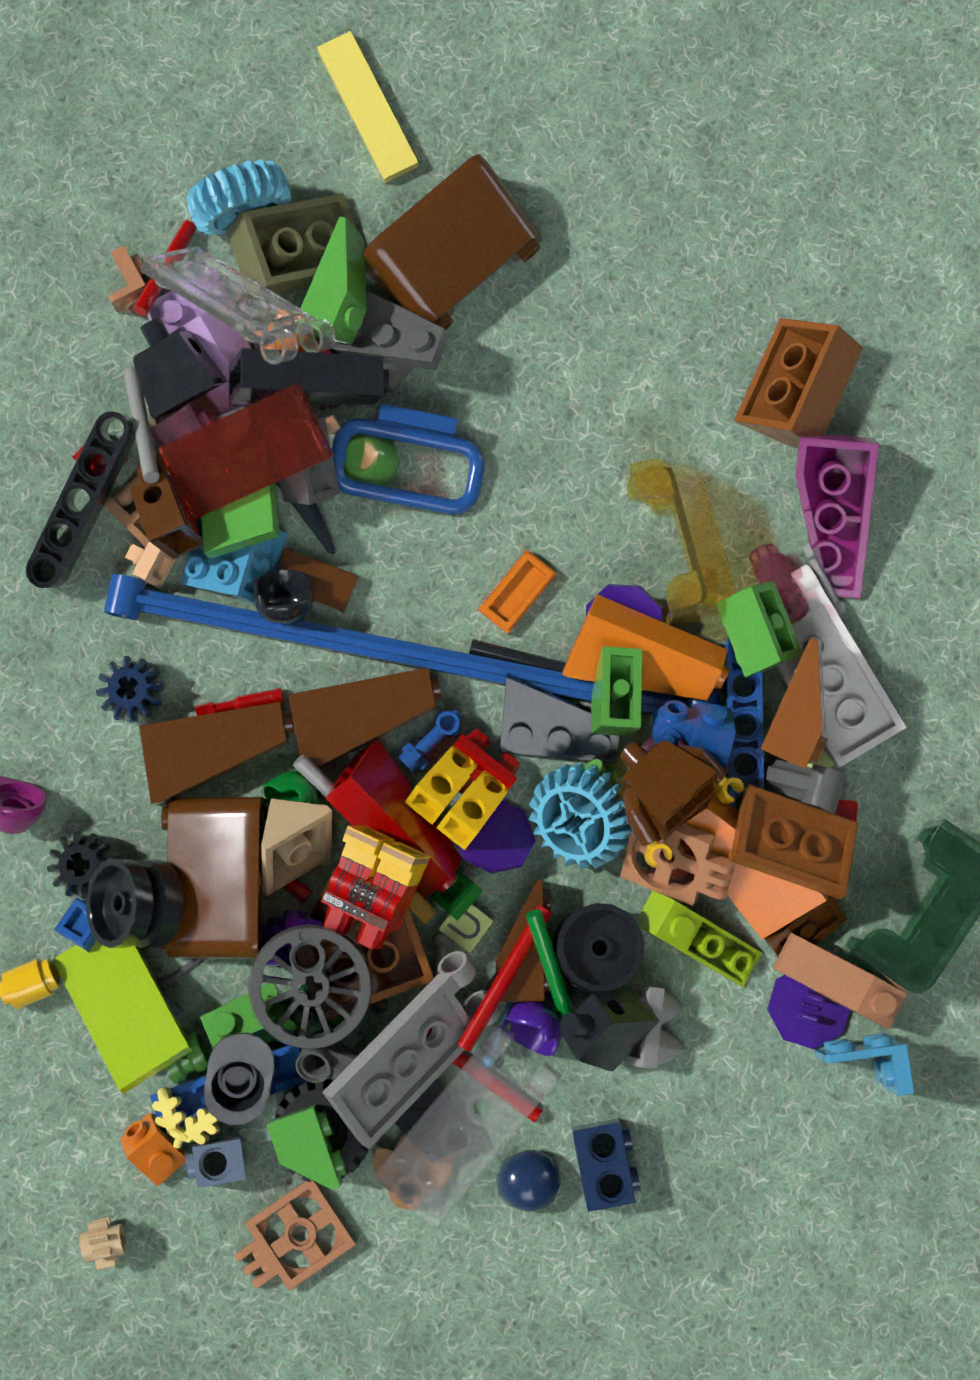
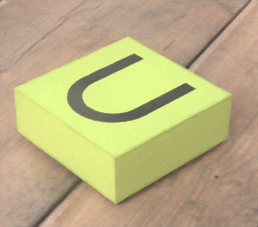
M471 905L458 921L449 914L439 930L471 953L494 921Z

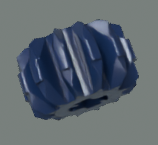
M124 656L122 661L123 669L114 661H111L108 666L114 674L111 677L102 673L99 675V680L107 683L108 687L97 689L96 695L104 698L109 697L103 702L101 708L106 712L115 708L113 713L115 720L121 721L127 713L129 722L137 723L138 710L147 718L153 715L147 706L149 702L156 706H161L162 700L153 696V692H160L165 689V686L161 682H152L158 677L160 672L156 668L146 671L148 662L145 659L140 658L134 666L132 658ZM128 681L134 685L138 682V685L134 688L137 694L134 698L125 695L123 698V694L127 691L124 684Z

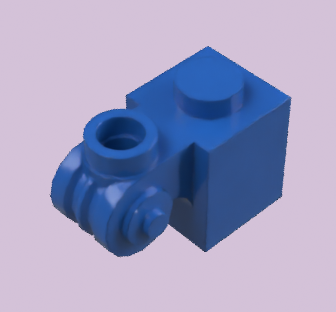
M671 700L653 711L651 715L652 737L656 744L666 740L676 745L680 739H683L685 745L705 748L724 769L727 768L736 733L732 707H723L716 704H693L692 708H689L680 701Z

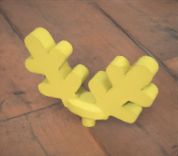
M163 1087L158 1090L159 1101H155L152 1107L154 1110L162 1112L163 1116L157 1117L155 1124L166 1128L167 1134L175 1138L173 1147L180 1149L183 1141L190 1143L194 1140L200 1145L208 1143L209 1136L204 1132L206 1131L212 1135L220 1131L219 1125L216 1124L218 1120L210 1114L207 1108L199 1109L197 1111V1118L195 1116L186 1118L184 1111L176 1112L175 1109L181 1104V1097H173L169 1087ZM184 1119L186 1130L180 1128L179 1125Z

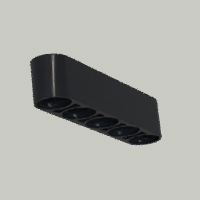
M110 411L103 413L95 421L27 562L25 569L26 577L35 587H59L69 578L103 508V504L136 440L133 421L128 415ZM119 419L124 426V432L120 439L113 441L108 435V427L111 422ZM97 455H102L107 463L105 472L100 476H96L91 470V462ZM80 490L86 491L90 499L89 506L82 512L74 504L75 495ZM63 525H67L73 535L72 541L67 546L61 545L57 538L58 530ZM46 560L54 564L56 571L55 576L50 581H46L40 571L41 565Z

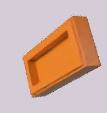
M526 550L478 608V611L508 635L556 577L557 573Z

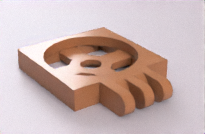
M683 823L665 840L658 841L659 844H665L671 849L675 859L674 861L664 860L661 856L662 850L660 848L656 849L653 853V859L659 868H656L655 874L639 867L636 860L637 853L645 854L647 846L640 844L632 830L620 877L693 907L700 893L717 900L726 898L727 887L731 881L730 874L733 873L735 863L731 862L728 858L711 852L715 838L714 835ZM681 839L689 845L695 857L684 853L680 845ZM677 868L694 874V880L686 885L678 884L671 881L672 872Z
M311 1180V1182H302L247 1220L245 1225L255 1240L233 1256L239 1262L248 1257L249 1254L253 1255L255 1259L244 1266L242 1270L247 1276L261 1267L264 1273L256 1276L251 1281L255 1289L278 1274L290 1291L355 1246L357 1242L318 1183ZM297 1197L316 1200L322 1209L309 1218L300 1217L290 1201ZM277 1212L286 1228L283 1236L269 1244L267 1241V1224L271 1214ZM332 1223L336 1229L335 1242L331 1251L325 1255L315 1239L319 1230ZM302 1225L308 1229V1237L305 1240L298 1241L294 1238L293 1230L296 1226ZM292 1249L302 1250L311 1265L301 1268L293 1267L283 1263L279 1258Z

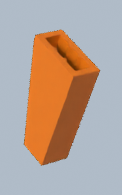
M596 594L569 653L562 675L594 682L603 646L642 649V690L708 700L714 687L721 689L730 667L724 665L727 649Z
M715 794L689 817L684 824L714 835L715 838L711 852L730 859L739 812L729 804L720 802ZM735 863L733 873L730 874L731 881L727 887L728 897L761 939L824 903L828 898L826 894Z

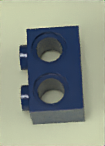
M618 1118L571 1127L588 1212L636 1203L634 1192L641 1191L636 1166L629 1168L626 1152L633 1151L629 1127L621 1128ZM601 1133H607L614 1138V1146L606 1154H599L592 1149L593 1139ZM607 1174H617L622 1179L620 1189L613 1194L603 1192L600 1189L601 1179Z

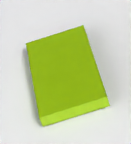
M96 941L89 953L74 945L52 959L121 1093L125 1094L193 1050L139 947L108 948Z

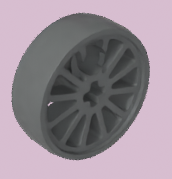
M319 924L297 925L283 930L272 937L259 951L250 972L248 985L249 999L258 1022L276 1040L300 1049L324 1048L346 1038L363 1020L372 996L371 972L360 948L345 934ZM322 939L338 945L326 961L325 948L321 943ZM287 943L292 945L289 950L291 965L276 954V951ZM306 944L315 946L320 954L318 962L308 967L298 964L295 958L297 949ZM341 952H347L354 964L327 975L325 972ZM274 960L293 975V978L264 975L263 971L267 962ZM358 973V989L329 984L331 981L348 974ZM314 976L316 983H322V988L316 989L315 996L307 997L306 990H299L298 988L299 985L305 984V977ZM264 982L290 986L291 989L263 999L261 984ZM332 992L356 996L357 1000L352 1011L348 1012L330 998L328 994ZM289 997H294L295 1000L278 1020H275L267 1010L269 1005ZM324 1001L345 1018L344 1021L334 1028L329 1027L321 1003ZM301 1004L304 1005L299 1032H294L285 1028L283 1024L298 1005ZM315 1006L324 1031L317 1034H307L310 1007Z

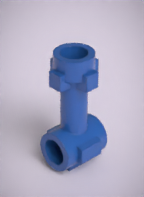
M440 710L434 716L436 718V726L415 747L408 742L402 748L404 752L398 758L414 774L420 768L424 770L429 765L426 757L446 737L453 736L456 738L462 732L460 729L462 716L456 710L452 712Z

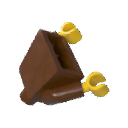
M664 740L647 752L637 742H632L620 755V760L630 768L623 776L626 789L622 799L627 821L640 844L647 846L645 860L649 866L659 868L653 859V853L656 849L660 848L667 860L672 859L671 849L665 844L658 843L657 838L659 836L665 840L715 794L716 798L723 804L735 802L733 797L727 792L728 785L737 793L744 790L743 782L738 778L728 779L726 777V770L705 748L683 744L674 745Z

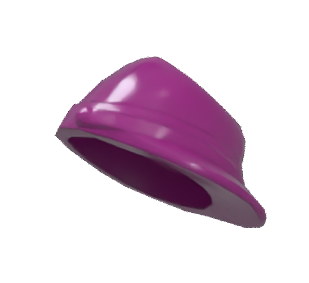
M0 776V831L7 834H19L32 827L46 808V793L32 783Z

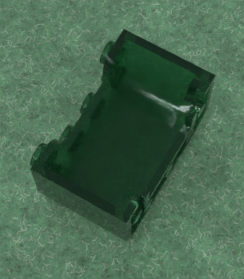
M946 819L926 822L915 838L922 844L924 849V861L921 867L936 876V879L899 935L888 929H875L870 931L864 939L849 936L839 953L868 973L902 991L912 993L928 991L936 983L980 916V842Z

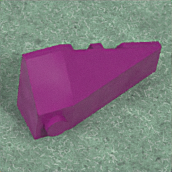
M846 435L799 436L795 477L810 546L836 595L839 597L861 598L879 443L875 438Z

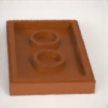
M749 784L743 790L730 861L841 900L847 895L859 823Z

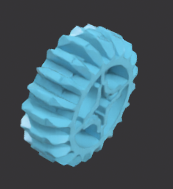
M261 159L255 162L247 160L237 165L234 163L230 167L221 168L216 173H209L207 178L198 180L196 186L189 190V194L186 197L189 214L198 231L218 236L227 233L226 229L241 212L288 204L292 199L289 182L281 166L275 164L274 161L265 162Z
M582 762L576 763L572 767L566 764L560 766L554 772H549L544 777V780L536 786L533 791L535 796L529 803V806L534 809L529 820L538 824L533 834L542 835L544 838L541 848L550 846L554 850L553 859L559 858L561 855L564 856L566 867L577 862L581 870L588 868L590 865L596 869L605 862L613 861L619 855V851L621 852L628 845V837L632 834V828L627 821L623 799L619 793L622 784H615L613 786L609 782L611 772L604 773L602 776L598 775L597 765L585 769ZM601 817L603 818L604 822V836L601 831L603 829Z

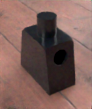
M161 317L155 318L140 327L149 348L135 355L133 363L153 418L168 416L228 382L190 331H178L170 335Z
M641 991L595 992L584 1001L575 1013L568 1012L562 1017L560 1029L563 1038L577 1060L607 1071H614L660 1021Z

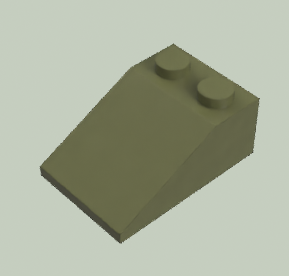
M343 193L241 212L226 229L251 302L281 296L310 286L339 217L346 218L355 227Z

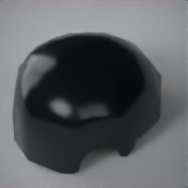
M278 569L264 573L254 581L253 589L256 609L260 616L269 622L276 624L294 623L304 619L313 607V591L310 578L305 573L296 570Z

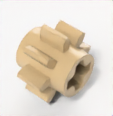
M110 1217L92 1220L91 1223L87 1224L89 1231L80 1233L79 1237L83 1260L85 1263L95 1261L97 1271L115 1267L116 1264H119L118 1256L127 1253V1242L123 1226L121 1224L111 1226Z

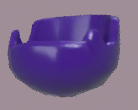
M519 1001L508 1010L503 1022L504 1027H507L508 1023L511 1022L509 1036L512 1040L544 1056H554L563 1037L560 1029L561 1019L557 1013L549 1006L538 1001Z

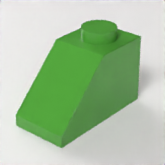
M606 646L601 648L592 691L591 734L630 736L641 728L642 649Z

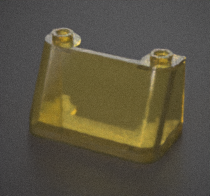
M648 459L630 464L624 481L628 500L645 502L651 508L652 514L668 510L672 511L688 568V573L675 577L667 587L666 600L668 607L663 609V622L673 627H679L720 616L716 603L736 594V589L702 473L696 467L661 459Z

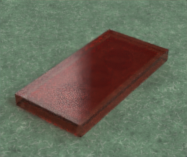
M299 382L158 448L193 520L334 456Z

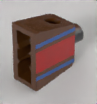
M158 461L156 462L159 480L155 483H146L143 479L140 465L137 468V473L141 483L133 486L130 492L148 541L172 559H176L202 546V527L182 485L168 473L162 472Z

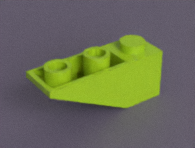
M653 890L636 919L640 929L741 987H744L762 955L760 951L677 901Z

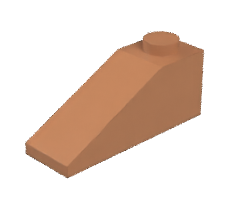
M790 933L773 966V969L888 1030L907 996V993L793 933Z

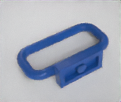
M382 403L376 407L374 420L354 418L344 422L341 425L342 428L336 431L331 448L340 491L352 496L445 514H462L470 510L477 503L484 475V458L480 449L473 442L453 436L456 431V418ZM365 434L463 454L469 461L465 492L458 499H449L350 479L344 471L349 440L353 435Z

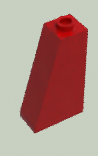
M375 739L349 761L325 798L351 825H365L395 839L394 842H401L431 856L416 891L424 899L437 889L440 892H444L457 879L455 871L462 857L448 837L437 829L439 825L437 821L432 825L404 803L414 789L381 742Z

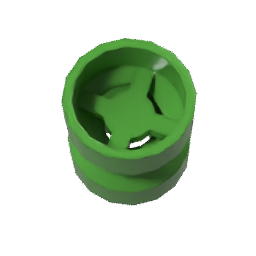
M197 1031L186 1035L193 1050L165 1068L170 1080L174 1084L186 1079L188 1073L192 1071L202 1072L207 1070L210 1056Z

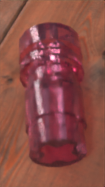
M764 544L755 548L749 555V561L753 567L757 583L762 584L774 581L791 624L800 621L808 613L809 606L800 586L793 582L792 572L784 554L780 553L778 547L774 544Z

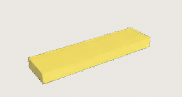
M349 31L318 46V54L384 183L419 167L418 161L352 32Z

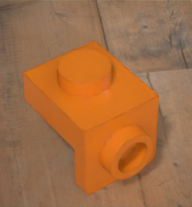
M150 1113L141 1120L133 1122L120 1138L127 1159L157 1187L186 1162L184 1151L181 1148L173 1147L174 1142L155 1124V1118Z

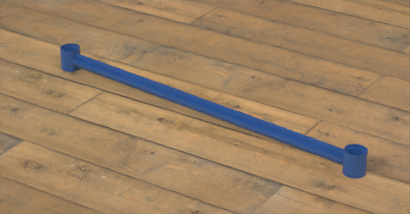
M121 574L111 575L104 607V613L121 618L122 615H125L126 619L138 620L140 612L419 668L428 667L429 670L506 685V676L509 673L520 678V681L538 689L539 687L553 692L554 695L592 702L594 682L569 678L562 675L563 672L302 620L291 624H276L261 617L257 611L145 589L146 581ZM641 690V712L652 714L657 708L664 706L667 701L671 700L680 701L689 708H692L693 704L719 705L720 695L711 692L708 700Z

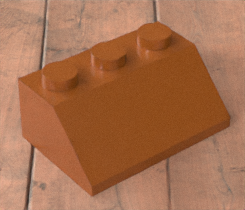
M780 318L734 421L785 445L798 448L799 436L824 435L863 347L839 325Z

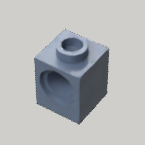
M239 1136L211 1140L202 1145L198 1143L191 1144L192 1154L185 1155L188 1179L196 1178L198 1188L246 1180L241 1139ZM214 1151L222 1153L226 1157L224 1168L217 1173L206 1171L203 1167L205 1156Z

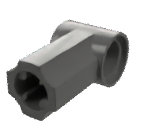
M776 760L772 766H768L764 780L766 781L767 791L835 814L847 775L821 765L813 764L812 768L806 767L804 769L793 763Z
M318 1030L311 1034L322 1033L324 1030ZM340 1042L319 1049H302L296 1060V1069L298 1074L308 1082L319 1083L326 1079L334 1081L360 1053L341 1046Z

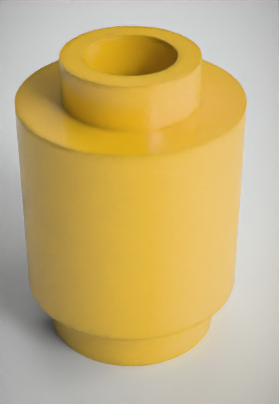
M37 958L3 972L1 975L2 982H0V996L5 1005L12 1004L16 1010L52 996L53 990L61 987V982L51 959L47 958L41 961Z

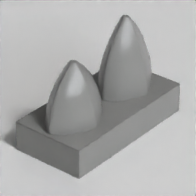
M632 984V991H641L660 1022L625 1058V1064L657 1069L658 1064L672 1061L686 1050L674 1036L661 1031V1024L674 1019L683 1009L679 1002L665 991V988Z

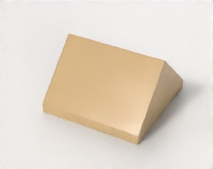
M271 799L261 844L263 893L266 896L331 858L332 810L328 806Z

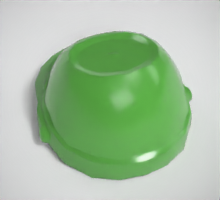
M365 434L353 435L348 443L344 464L345 474L353 480L386 486L395 477L399 467V456L396 446L390 439Z

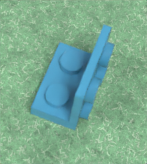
M200 513L198 521H199V523H200V525H201V527H202L201 513ZM280 531L279 537L212 559L204 554L202 545L188 552L180 583L187 587L231 595L255 605L254 581L264 573L277 570L287 534Z
M887 1033L863 1036L864 1043L854 1044V1041H848L847 1039L829 1040L823 1042L824 1049L815 1050V1057L825 1063L879 1057V1059H874V1072L877 1083H883L885 1090L897 1096L914 1094L907 1044L894 1040V1036H887Z

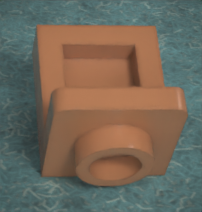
M123 245L110 252L128 286L108 296L117 313L122 310L125 312L134 311L133 307L146 286L142 277L148 274L138 254L136 253L130 257Z

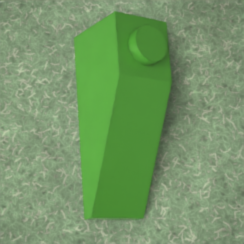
M339 217L296 320L317 339L352 344L367 310L366 274L363 258L365 239L344 217Z

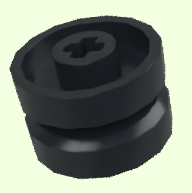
M112 858L103 861L98 866L88 885L86 910L92 935L100 945L108 948H128L131 946L158 948L167 945L176 935L182 920L184 906L183 891L177 872L168 862L157 859L134 861L131 859Z
M594 903L577 909L559 924L552 938V946L563 979L568 985L582 992H608L624 986L637 974L644 959L645 941L639 924L627 911L612 904ZM599 940L604 944L601 950L605 951V954L602 956L596 955L592 950L593 943Z

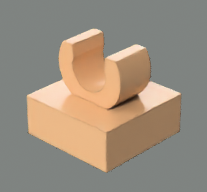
M148 542L145 550L132 544L125 556L126 559L136 564L132 574L158 589H161L176 561V559H172L150 542Z

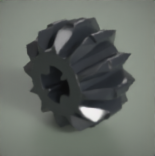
M77 831L73 837L74 844L67 837L59 839L60 845L64 849L63 852L51 849L49 854L53 858L59 859L58 864L48 865L47 871L60 872V875L54 879L52 884L54 887H60L67 883L64 893L66 896L72 897L78 889L80 897L87 899L88 885L94 871L103 861L112 859L103 858V855L110 851L111 845L104 843L97 847L99 835L92 833L85 841L83 832ZM79 855H81L82 859L90 861V868L84 869L86 874L83 876L81 871L74 870V861H80Z

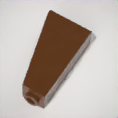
M428 667L288 695L299 755L305 754L319 769L369 745L375 739H380L436 710L435 700L442 699L438 676L430 677Z
M280 702L140 725L139 730L151 804L156 806L170 802V799L179 798L288 745V734L295 733L291 710L284 711V706Z

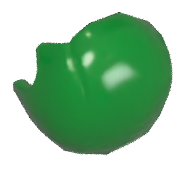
M299 771L281 773L263 784V794L269 806L271 799L323 805L320 792Z

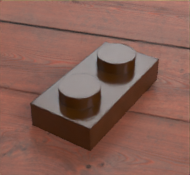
M828 896L827 901L765 937L764 940L778 958L790 933L817 945L848 918L834 897Z

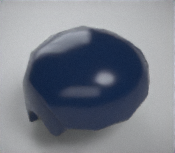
M535 1149L523 1150L506 1158L502 1162L496 1177L498 1193L509 1207L524 1212L538 1211L547 1207L555 1200L561 1185L559 1167L549 1155Z

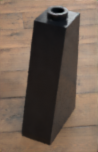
M241 348L229 366V406H246L249 404L252 406L375 405L384 396V393H387L389 388L388 369H383V357Z

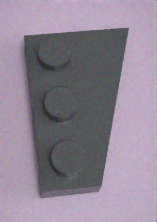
M366 290L367 310L353 343L346 344L330 341L327 347L331 354L383 357V363L437 370L449 337L444 328Z

